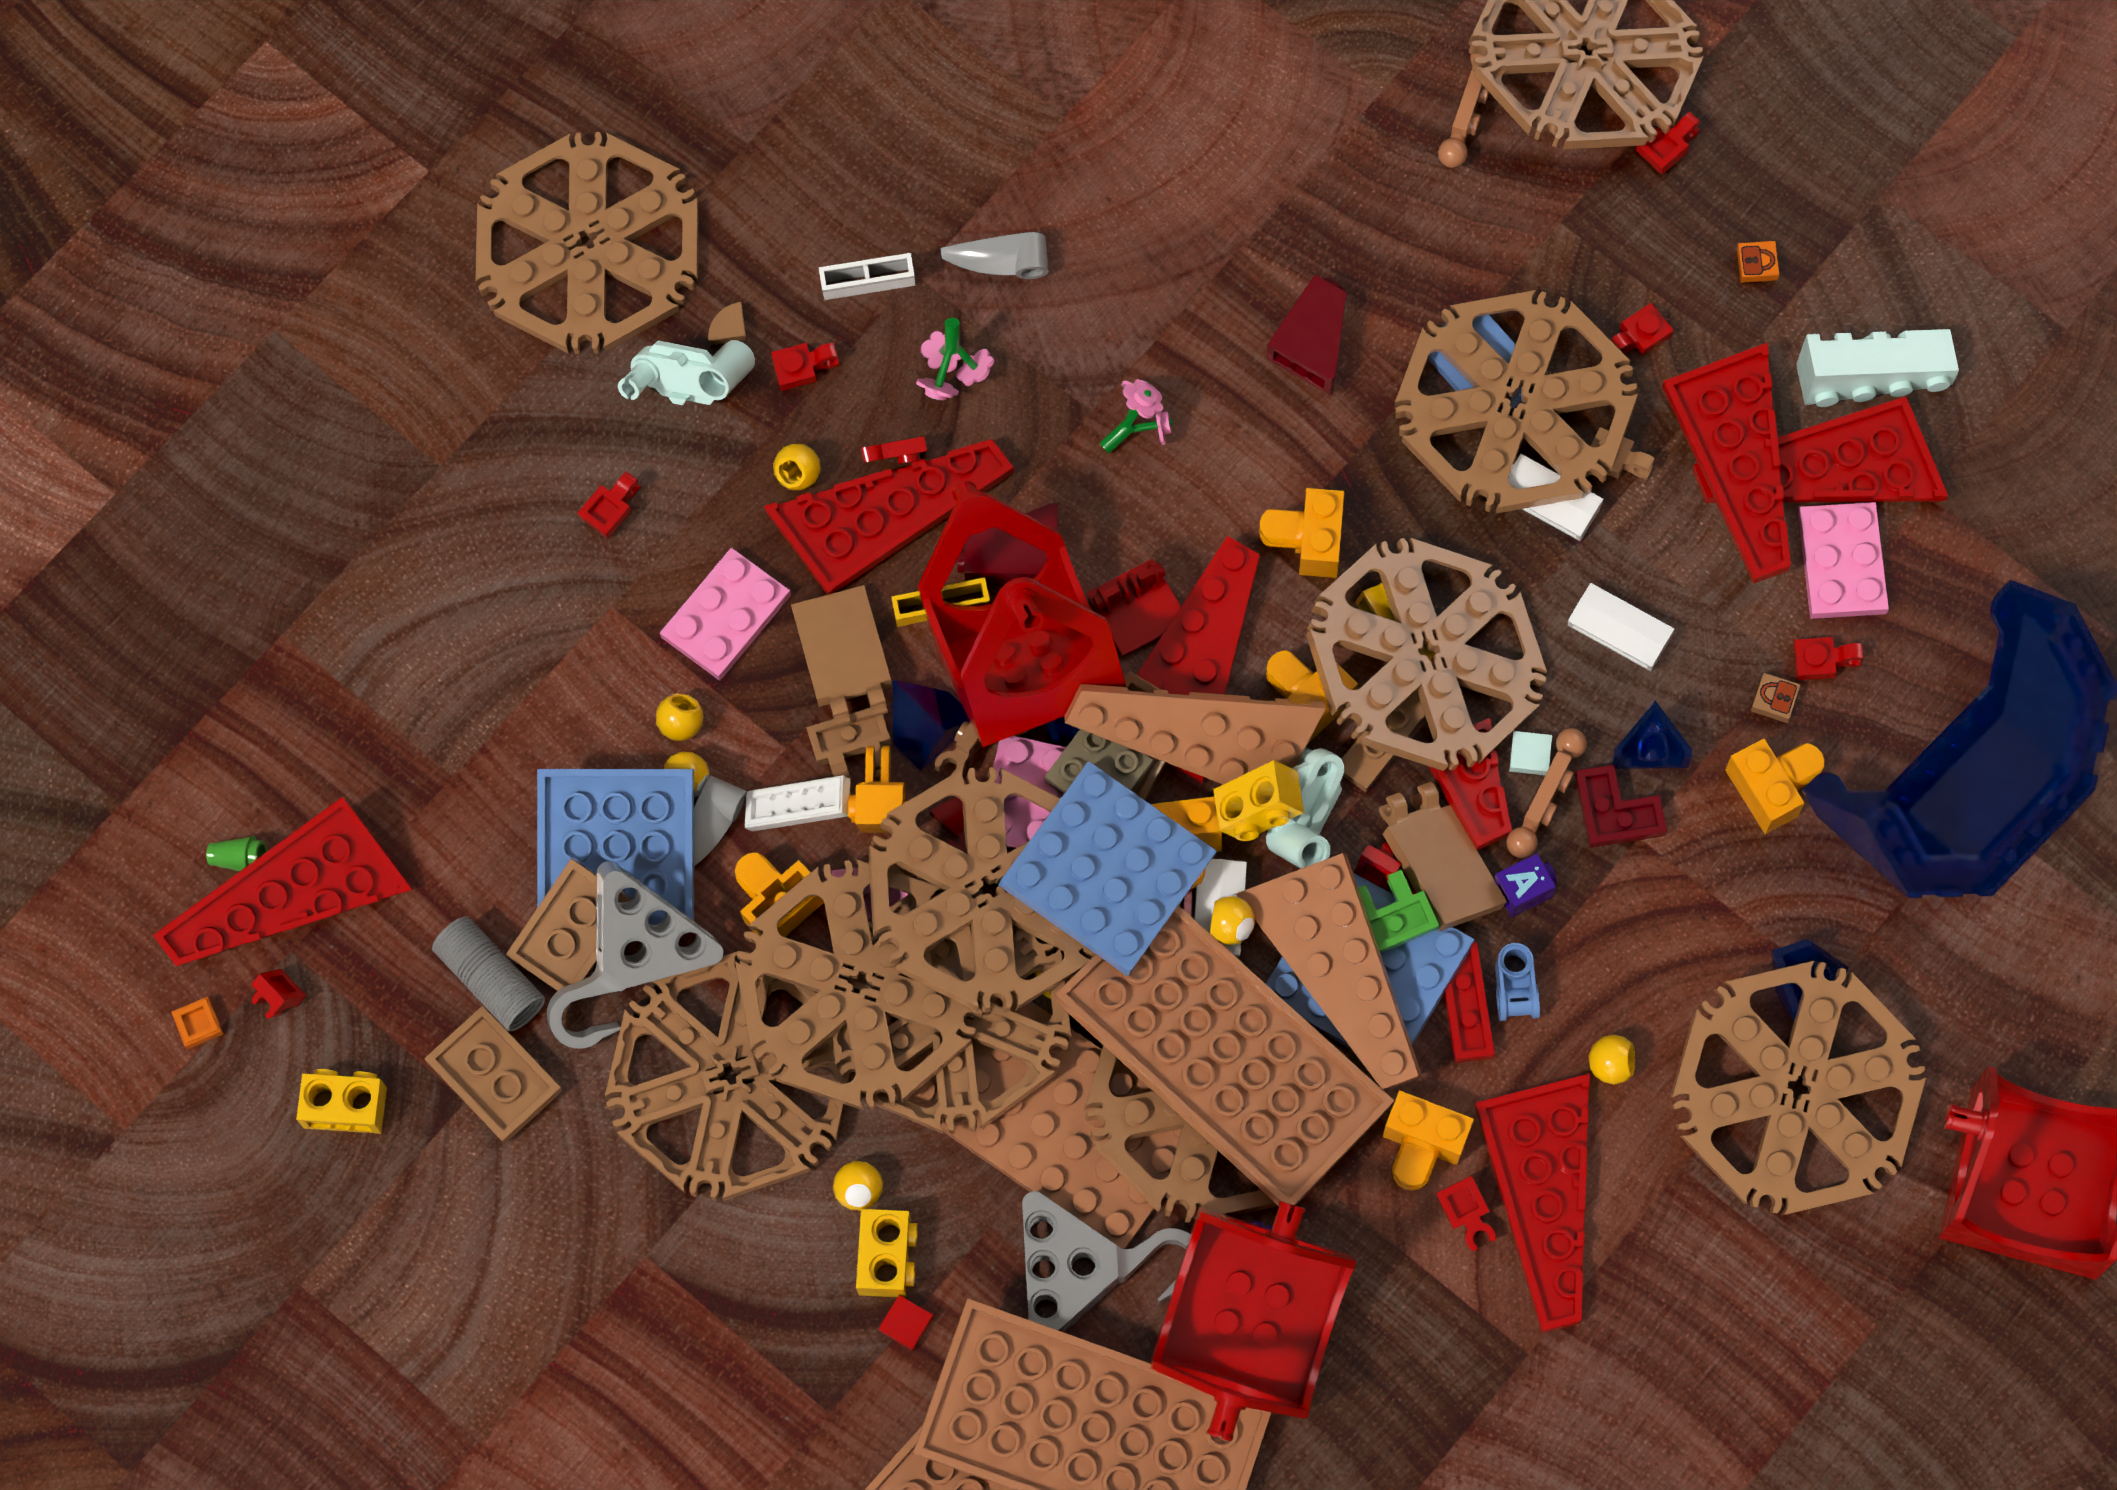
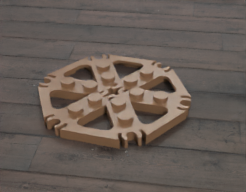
M1488 0L1468 44L1470 45L1469 54H1480L1483 56L1482 58H1474L1472 70L1475 71L1474 76L1528 136L1532 126L1536 124L1537 127L1534 132V139L1539 140L1543 132L1548 131L1555 137L1552 146L1557 147L1560 145L1562 137H1566L1567 139L1562 149L1646 145L1647 141L1652 143L1657 135V131L1652 126L1659 127L1665 134L1668 133L1670 127L1675 125L1704 56L1701 57L1703 47L1695 48L1688 45L1696 44L1700 34L1699 31H1696V24L1673 0H1645L1666 22L1668 27L1616 30L1629 0H1588L1582 15L1567 0ZM1513 3L1518 5L1543 33L1494 35L1492 28L1501 8L1505 4ZM1581 46H1586L1587 50L1591 51L1592 54L1590 56L1586 55L1584 50H1580ZM1671 67L1675 69L1678 73V80L1668 102L1664 104L1659 102L1629 68ZM1556 72L1544 100L1537 110H1528L1523 107L1502 83V77L1506 74ZM1591 86L1623 120L1625 124L1624 129L1620 131L1586 133L1576 127L1575 120Z
M581 132L576 133V147L571 148V134H568L497 173V179H492L490 185L494 191L499 192V195L495 198H488L482 194L480 199L484 207L477 203L475 282L481 296H485L490 292L497 293L494 299L487 302L489 309L494 312L496 317L568 354L570 339L575 354H580V344L586 340L592 342L594 354H599L601 350L599 339L604 338L603 348L606 353L680 311L679 306L686 304L685 297L678 294L677 290L680 287H687L694 291L695 283L692 278L698 281L699 202L695 191L692 188L685 193L678 192L677 190L687 184L686 177L680 173V169L606 133L607 142L605 147L600 132L595 133V142L592 145H584ZM616 157L623 158L652 173L653 181L649 186L607 208L608 162ZM556 159L567 161L569 163V211L525 189L522 185L523 179L528 174ZM676 216L682 220V254L676 260H666L630 242ZM498 221H502L544 242V244L506 265H497L492 261V228ZM587 236L590 240L594 239V247L588 249L585 245L581 246V238ZM606 274L651 296V304L621 322L611 323L607 321ZM568 276L567 317L561 324H550L520 307V302Z
M1536 290L1450 305V311L1444 309L1441 313V318L1447 323L1445 327H1437L1430 320L1427 322L1428 333L1422 328L1395 400L1396 419L1407 417L1411 420L1409 424L1399 426V435L1402 436V443L1459 502H1461V496L1466 489H1468L1466 495V505L1468 506L1472 505L1473 499L1476 496L1482 495L1486 497L1485 511L1487 512L1493 509L1495 499H1500V503L1496 508L1497 514L1583 498L1584 493H1591L1592 485L1587 481L1586 477L1590 475L1596 476L1603 483L1607 477L1606 470L1611 475L1637 401V383L1626 385L1621 382L1622 378L1632 377L1633 367L1629 365L1630 360L1572 301L1567 313L1563 314L1565 298L1560 297L1558 305L1549 308L1545 305L1546 292L1543 291L1537 298V304H1532ZM1506 311H1518L1523 315L1524 323L1509 364L1475 331L1472 323L1477 317ZM1574 328L1578 330L1602 356V361L1597 366L1546 375L1559 337L1564 329ZM1434 352H1440L1474 388L1427 396L1419 391L1418 383L1429 355ZM1509 380H1513L1511 386L1509 387ZM1520 386H1522L1521 396L1523 403H1519L1517 408L1514 409L1512 416H1510L1511 406L1509 399H1513L1515 394L1518 393ZM1606 405H1612L1615 410L1604 444L1599 447L1587 445L1558 415ZM1486 427L1473 464L1465 471L1454 469L1430 443V438L1433 436ZM1523 438L1561 476L1557 482L1524 489H1516L1510 485L1508 479Z
M1405 538L1399 539L1396 544L1398 554L1392 553L1389 550L1386 541L1382 542L1378 549L1375 544L1317 597L1311 609L1312 613L1321 615L1324 620L1321 622L1311 619L1307 626L1309 631L1306 637L1331 715L1333 716L1337 710L1345 708L1336 722L1340 725L1346 719H1353L1357 723V728L1351 737L1353 739L1359 738L1366 730L1369 734L1359 744L1442 771L1447 767L1450 771L1455 770L1459 765L1456 754L1465 757L1468 767H1472L1477 762V759L1479 764L1540 705L1538 703L1543 697L1542 694L1536 693L1530 688V685L1542 687L1546 682L1544 675L1547 673L1521 592L1515 598L1508 600L1516 586L1512 583L1506 589L1497 587L1495 581L1502 573L1499 569L1493 571L1488 578L1485 577L1484 574L1489 572L1493 565L1410 538L1408 541ZM1428 561L1464 572L1470 579V587L1438 617L1436 616L1421 570L1422 564ZM1368 572H1378L1394 621L1350 606L1345 599L1346 592ZM1506 614L1513 620L1523 650V657L1520 660H1511L1466 645V643L1496 615ZM1333 645L1388 663L1360 689L1350 690L1342 683L1332 651ZM1423 646H1425L1427 651L1435 653L1430 661L1426 655L1419 654ZM1460 686L1510 702L1511 711L1489 732H1479L1472 725ZM1416 690L1418 691L1434 741L1432 743H1423L1393 733L1386 726V718Z
M994 767L989 768L987 773L988 781L979 782L975 778V769L969 768L965 784L962 777L963 769L888 812L886 819L883 818L880 828L889 832L891 838L884 840L874 835L868 849L873 938L878 933L888 930L877 941L878 947L884 946L886 943H893L897 946L898 951L889 956L888 962L896 964L901 961L903 956L907 958L903 963L897 964L895 970L977 1012L979 1009L977 998L981 996V1008L985 1013L990 1010V999L998 997L1003 1001L1004 1012H1009L1013 1003V994L1016 1002V1011L1075 975L1096 954L1000 886L995 891V897H992L989 893L977 896L983 887L982 881H986L989 885L999 883L1029 843L1028 841L1007 854L1004 800L1008 796L1017 795L1051 813L1060 798L1002 768L999 771L1000 784L995 783L997 772ZM949 796L960 798L963 802L966 853L920 830L916 825V816ZM895 864L946 891L909 913L898 915L889 906L887 871L890 866ZM1000 867V870L996 871L995 873H992L993 870ZM971 924L973 979L965 982L960 981L925 961V951ZM1012 925L1064 951V959L1031 980L1020 978L1015 970Z
M856 859L858 875L855 876L850 860H845L846 872L843 876H833L830 865L825 864L823 871L826 881L822 882L819 877V868L817 867L749 924V929L757 930L763 934L759 936L751 931L744 933L745 940L755 943L756 948L752 953L738 951L737 957L742 962L752 963V965H740L735 962L750 1049L753 1053L757 1047L767 1043V1045L757 1050L755 1054L756 1059L760 1062L768 1055H773L777 1059L776 1063L768 1070L769 1074L772 1077L777 1076L786 1067V1071L776 1078L777 1082L864 1110L861 1104L862 1094H866L867 1104L871 1110L876 1109L875 1095L880 1092L887 1093L891 1106H894L897 1102L894 1088L898 1087L901 1091V1101L903 1103L972 1044V1039H964L958 1034L961 1032L965 1036L975 1037L977 1034L976 1029L968 1027L964 1021L969 1015L982 1018L984 1013L980 1007L976 1012L916 980L902 976L904 974L895 970L897 964L903 963L907 959L903 956L901 961L896 964L888 962L889 956L898 951L897 946L893 943H886L884 946L878 947L877 942L874 945L872 943L863 895L866 887L870 885L869 863ZM891 870L887 871L888 887L912 895L916 899V908L943 891L942 888L934 884ZM810 896L820 897L825 903L834 953L781 936L777 929L778 923ZM967 926L947 938L957 945L964 982L974 978L972 937L970 927ZM939 944L925 951L924 957ZM844 965H847V966L853 967L854 970L845 968V967H843V966H844ZM860 974L866 975V982L872 988H862L859 994L854 993V987L848 980H858ZM767 975L818 993L780 1025L769 1027L763 1023L761 1018L756 983L761 976ZM877 975V976L883 977L884 979L882 980V979L876 978V977H874V976ZM978 996L977 1002L981 1004L982 997ZM886 1015L940 1032L942 1035L941 1045L910 1071L898 1069L895 1065ZM847 1023L856 1070L854 1079L849 1083L841 1084L806 1072L802 1066V1061Z
M908 894L890 908L898 915H905L916 908V899ZM872 921L869 922L872 943L874 945L883 933L888 932V930L878 933L873 938ZM1012 925L1015 970L1020 978L1025 979L1034 972L1043 973L1063 960L1062 950L1059 949L1056 953L1046 956L1057 948L1049 943H1039L1037 937ZM945 939L924 957L929 965L963 981L958 948L952 940ZM847 966V967H846V968H848V969L854 970L853 967H850V966ZM860 974L858 980H848L854 987V993L859 994L862 988H872L866 982V975ZM877 975L874 976V977L879 978V979H882V980L884 979L883 977H880V976H877ZM1065 981L1050 990L1053 1015L1050 1021L1045 1024L1010 1010L1009 1012H1004L1003 1007L992 1003L998 997L990 999V1010L985 1012L982 1018L975 1015L966 1017L964 1023L968 1027L975 1028L977 1034L975 1037H968L959 1032L958 1035L962 1038L972 1039V1044L936 1074L938 1101L933 1107L923 1108L906 1100L902 1103L899 1097H897L896 1105L891 1106L889 1095L884 1092L875 1095V1106L942 1134L943 1117L946 1118V1126L950 1134H955L954 1124L960 1117H965L969 1120L968 1124L971 1132L976 1131L977 1120L975 1114L979 1113L982 1119L981 1128L984 1129L1057 1075L1056 1071L1045 1068L1043 1066L1044 1063L1054 1069L1061 1068V1061L1051 1057L1050 1052L1055 1047L1069 1050V1042L1065 1038L1056 1036L1057 1034L1072 1039L1069 1013L1054 1000L1055 994L1066 984ZM901 1019L888 1026L895 1065L900 1070L932 1046L934 1052L942 1043L940 1032ZM846 1023L833 1034L837 1069L842 1063L852 1060V1062L844 1064L839 1070L843 1078L852 1072H856ZM973 1041L1023 1061L1027 1065L1026 1076L996 1099H983L978 1091ZM862 1094L863 1101H866V1094Z
M737 952L723 956L722 960L717 964L652 981V984L661 990L662 993L657 995L652 987L647 985L643 987L645 994L651 998V1001L647 1006L642 1007L631 1000L629 1003L630 1007L639 1018L633 1017L626 1009L624 1010L605 1093L606 1100L613 1096L621 1095V1098L615 1097L606 1102L609 1111L616 1108H623L625 1110L622 1118L612 1121L614 1128L617 1130L627 1128L624 1131L616 1132L621 1139L683 1193L686 1194V1185L690 1178H692L689 1188L693 1197H697L698 1189L702 1184H711L710 1197L714 1201H717L720 1197V1185H725L722 1200L726 1201L811 1172L810 1168L800 1161V1158L805 1157L810 1165L816 1167L819 1161L811 1154L812 1148L816 1145H822L829 1152L833 1149L830 1140L822 1134L830 1135L837 1142L845 1104L829 1099L826 1114L819 1119H812L772 1084L777 1082L776 1078L781 1076L787 1068L784 1067L779 1075L772 1077L768 1070L776 1063V1057L768 1055L760 1062L755 1057L757 1050L767 1045V1043L757 1047L753 1053L750 1049L735 965L738 959ZM740 960V965L749 966V964ZM767 975L761 976L756 983L762 1021H764L768 999L772 992L785 990L802 1005L816 994L813 990ZM714 979H724L730 984L718 1037L678 1004L677 999L680 992ZM643 1035L654 1036L689 1066L680 1071L638 1085L631 1084L628 1079L636 1041ZM833 1035L802 1061V1066L806 1072L819 1067H827L834 1074L833 1081L846 1084L851 1079L852 1073L843 1078L839 1070L844 1064L852 1062V1060L842 1063L838 1069L836 1067ZM732 1066L734 1071L741 1070V1074L736 1076L737 1083L729 1085L727 1080L720 1081V1077L725 1075L724 1068ZM754 1079H755L754 1082H751V1083H748V1084H744V1083H746V1082H748V1081H751V1080H754ZM724 1090V1092L714 1095V1093ZM702 1107L692 1155L688 1163L684 1165L674 1163L648 1140L647 1131L652 1124ZM743 1114L783 1147L785 1158L782 1163L747 1176H738L733 1172L732 1162Z
M1814 961L1723 982L1729 987L1733 997L1730 996V993L1721 986L1716 987L1714 991L1720 996L1721 1005L1718 1008H1713L1706 1000L1699 1004L1701 1010L1705 1014L1710 1015L1709 1019L1701 1015L1698 1008L1694 1010L1670 1098L1677 1095H1687V1100H1679L1671 1104L1672 1109L1683 1107L1689 1112V1119L1685 1123L1677 1124V1130H1687L1692 1127L1695 1129V1132L1689 1135L1680 1136L1684 1142L1743 1204H1747V1196L1751 1189L1754 1192L1749 1200L1750 1207L1758 1208L1760 1198L1763 1195H1768L1772 1200L1770 1213L1777 1214L1781 1210L1782 1198L1785 1199V1206L1781 1215H1786L1874 1194L1867 1189L1863 1179L1866 1180L1870 1187L1880 1189L1882 1185L1875 1178V1171L1879 1167L1884 1168L1890 1175L1897 1173L1895 1166L1886 1160L1887 1156L1893 1159L1898 1167H1902L1926 1077L1915 1081L1909 1080V1075H1918L1925 1071L1924 1066L1912 1068L1907 1063V1056L1910 1053L1920 1051L1919 1046L1901 1047V1043L1907 1040H1916V1038L1853 972H1849L1845 987L1841 984L1845 981L1846 969L1839 968L1833 981L1827 980L1824 977L1826 963L1819 962L1815 966L1814 978L1811 977V967ZM1787 983L1797 984L1802 989V996L1788 1046L1750 1007V997L1755 991ZM1850 1001L1859 1003L1884 1029L1886 1033L1885 1043L1876 1049L1828 1060L1843 1006ZM1711 1034H1718L1758 1077L1712 1088L1701 1087L1697 1083L1695 1075L1706 1038ZM1804 1067L1801 1077L1803 1078L1802 1085L1808 1087L1807 1094H1799L1793 1105V1090L1788 1088V1083L1796 1081L1798 1076H1801ZM1814 1070H1816L1815 1080L1812 1081ZM1885 1087L1898 1089L1902 1095V1102L1891 1138L1886 1141L1875 1139L1838 1100L1839 1098ZM1806 1101H1807V1102H1808V1105H1807V1108H1806V1112H1804V1111H1803V1110H1804V1106H1805V1103H1806ZM1768 1116L1753 1171L1749 1174H1741L1713 1146L1711 1135L1718 1127ZM1808 1129L1848 1170V1178L1843 1184L1808 1193L1802 1192L1796 1187L1795 1176Z
M1103 1045L1084 1109L1093 1108L1086 1113L1085 1119L1086 1121L1099 1120L1102 1122L1103 1128L1092 1131L1090 1138L1091 1141H1102L1106 1137L1108 1138V1140L1103 1142H1095L1094 1148L1158 1213L1164 1197L1168 1199L1164 1209L1165 1216L1170 1217L1173 1206L1181 1204L1187 1210L1185 1222L1188 1223L1193 1219L1196 1208H1199V1206L1228 1216H1236L1278 1206L1261 1189L1226 1198L1214 1197L1209 1191L1208 1184L1218 1150L1154 1091L1127 1097L1114 1096L1109 1090V1081L1116 1056ZM1182 1129L1169 1176L1165 1179L1157 1180L1152 1178L1125 1149L1126 1140Z

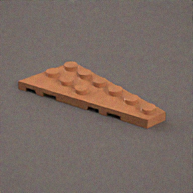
M1080 684L1064 719L1068 725L1215 782L1225 784L1273 760L1293 769L1326 707L1325 703L1320 701H1310V704L1290 703V699L1275 698V701L1251 700L1249 696L1189 692V695L1168 694V690L1153 689L1152 693L1129 691L1127 687Z
M1338 854L1236 893L1237 897L1244 899L1252 908L1255 921L1381 1089L1388 1090L1422 1077L1347 854Z

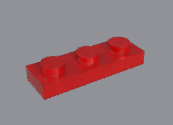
M1474 942L1469 950V954L1444 993L1455 1063L1494 1059L1495 1056L1477 942Z

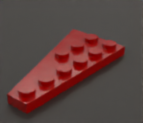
M1768 342L1664 380L1662 384L1667 399L1753 584L1787 572L1791 566L1787 524L1783 507V485H1781L1779 469L1780 456L1775 410H1773L1771 392L1772 379L1768 363Z
M1906 396L1778 437L1779 469L1784 495L1783 502L1946 501L1948 498L1945 486ZM1698 463L1694 464L1692 470L1705 502L1716 503Z
M993 439L949 451L948 455L928 461L922 459L911 462V466L894 471L888 469L836 484L833 489L811 495L810 492L796 496L797 499L777 505V502L764 506V510L825 593L829 595L836 593L949 517L957 503L952 491L958 483L961 484L964 492H967L964 481H971L977 487V491L986 492L1012 475L1014 467Z
M1227 536L1136 675L1162 690H1168V694L1189 695V692L1226 695L1238 641L1241 636L1248 602L1260 561V554ZM1169 764L1203 785L1205 777Z
M342 796L153 934V937L175 966H179L229 948L259 940L263 937L340 914L362 905L377 902L381 899L413 890V888L348 801Z
M1590 1073L1475 1103L1476 1113L1541 1334L1580 1324L1582 1320V1272Z

